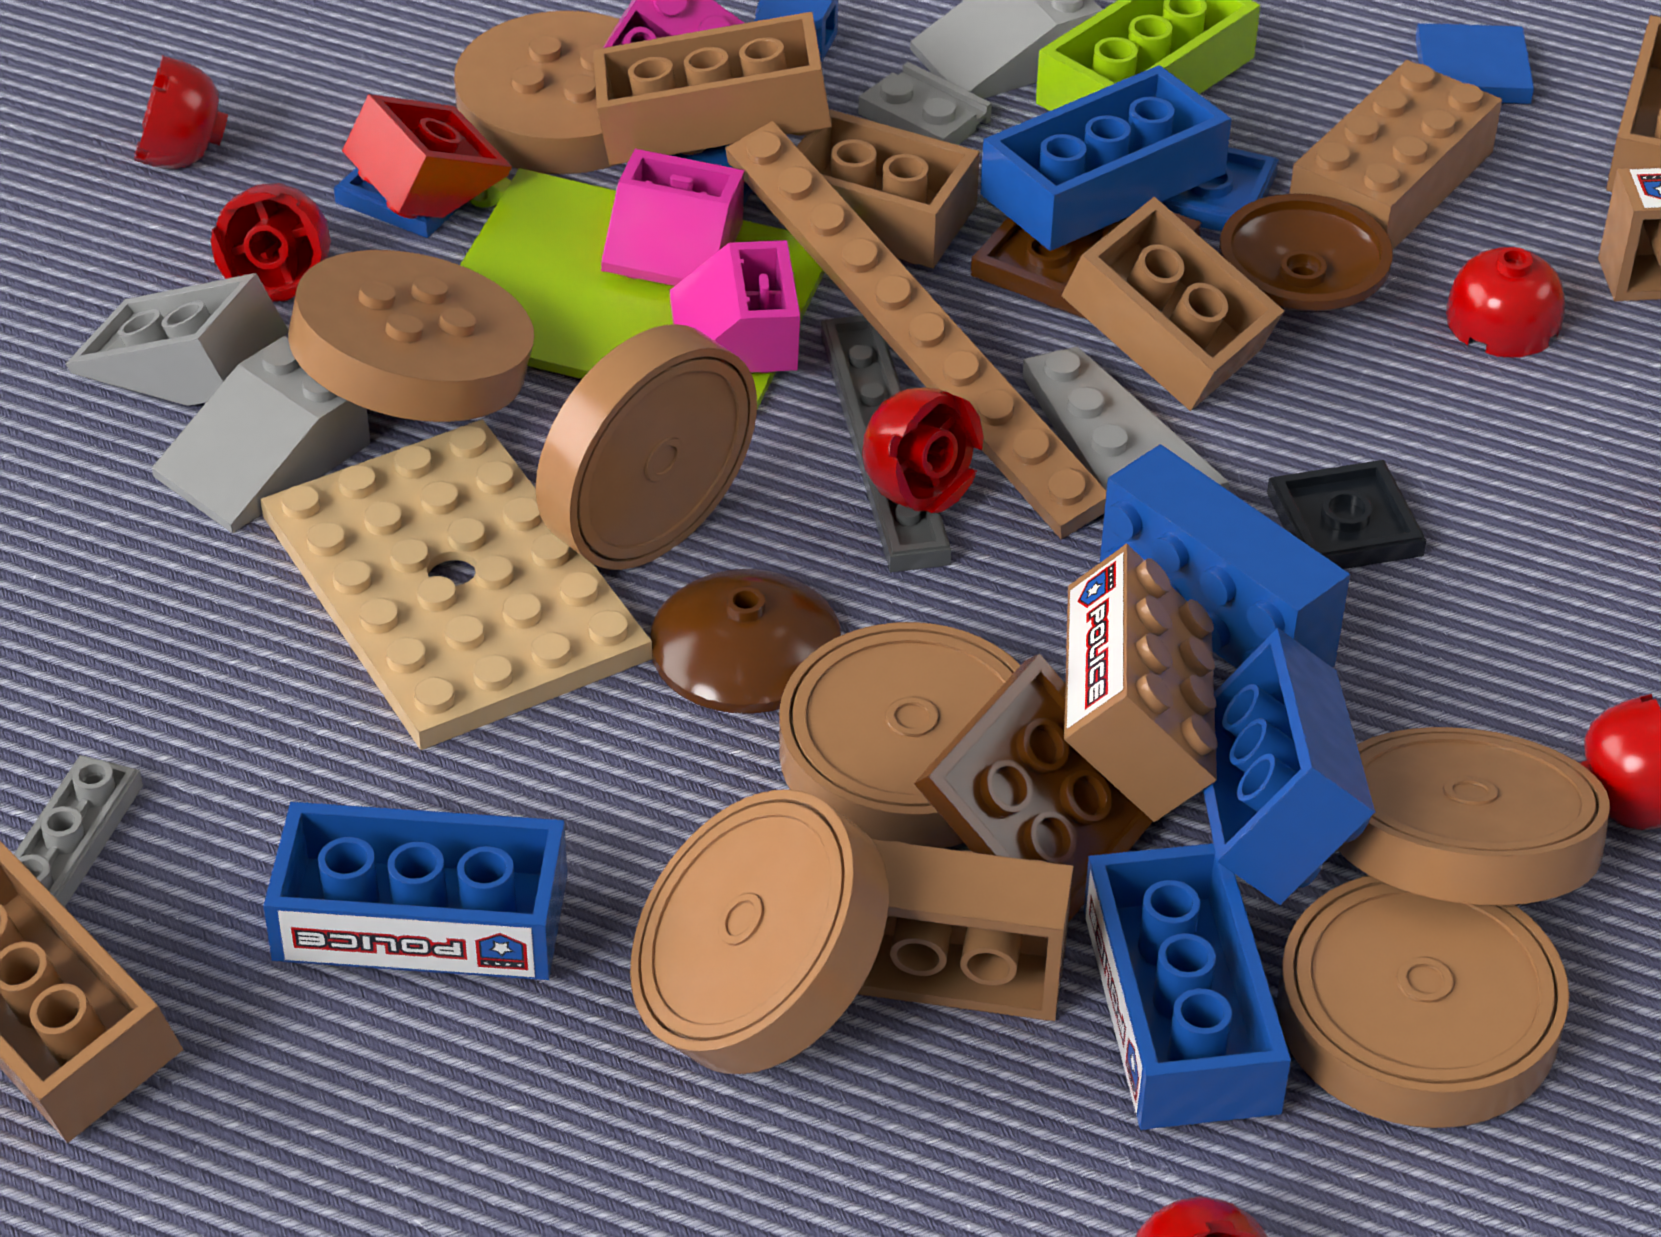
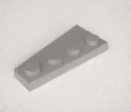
M1078 346L1023 359L1022 377L1062 442L1106 491L1108 477L1159 444L1175 453L1227 490L1229 489V481Z

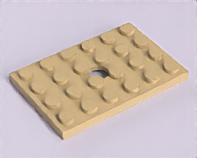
M483 419L261 498L263 518L420 750L652 660L651 639L596 567L553 535L545 526L538 510L535 487ZM451 560L464 561L475 568V576L468 582L457 586L446 577H429L428 575L436 565Z

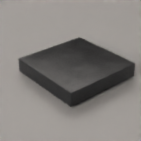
M1384 460L1269 478L1267 495L1284 529L1342 569L1424 556L1427 540Z

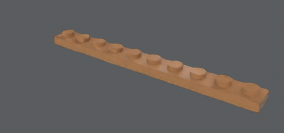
M773 121L726 147L727 160L732 168L745 170L744 181L920 381L927 388L947 391L971 402L981 420L984 436L982 451L1061 540L1105 512L1106 490Z

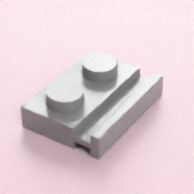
M906 62L903 65V72L899 75L892 72L859 96L858 114L877 123L959 145L976 132V125L983 122L987 124L991 121L992 103L910 62Z

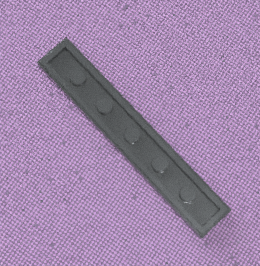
M863 315L821 320L822 341L890 573L951 565V547L940 512L914 511L881 495L865 472L862 449L864 434L871 416L883 401L902 391L887 342Z

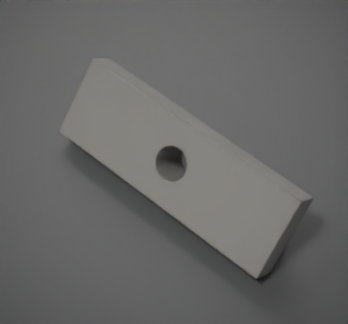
M79 755L15 851L14 855L64 907L142 789L143 783L140 770Z

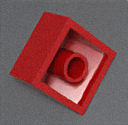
M368 94L342 150L359 169V176L372 184L387 200V207L397 215L408 219H415L417 216L443 218L507 177L512 169L510 163L455 106Z

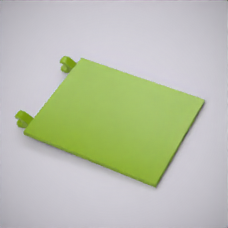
M519 168L512 181L505 177L470 200L477 207L484 208L494 205L496 207L460 265L483 275L501 286L525 309L534 328V342L528 366L583 379L591 368L605 355L627 339L654 327L673 324L670 290L674 286L601 271V260L616 190ZM743 220V225L735 242L787 240L801 322L825 272L788 230ZM776 371L769 373L751 372L757 393V409Z

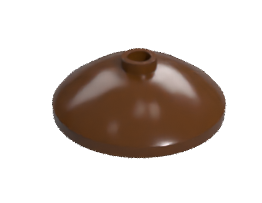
M1297 193L1265 197L1237 210L1227 220L1222 229L1219 254L1282 309L1314 313L1343 309L1361 302L1377 292L1384 285L1390 274L1393 248L1384 228L1363 210L1334 198Z
M760 569L725 570L704 576L685 585L664 602L658 610L651 627L652 660L657 672L665 683L676 693L697 705L728 713L752 714L770 712L780 709L785 686L797 667L822 645L841 636V628L838 618L829 603L809 586L791 577L772 571Z

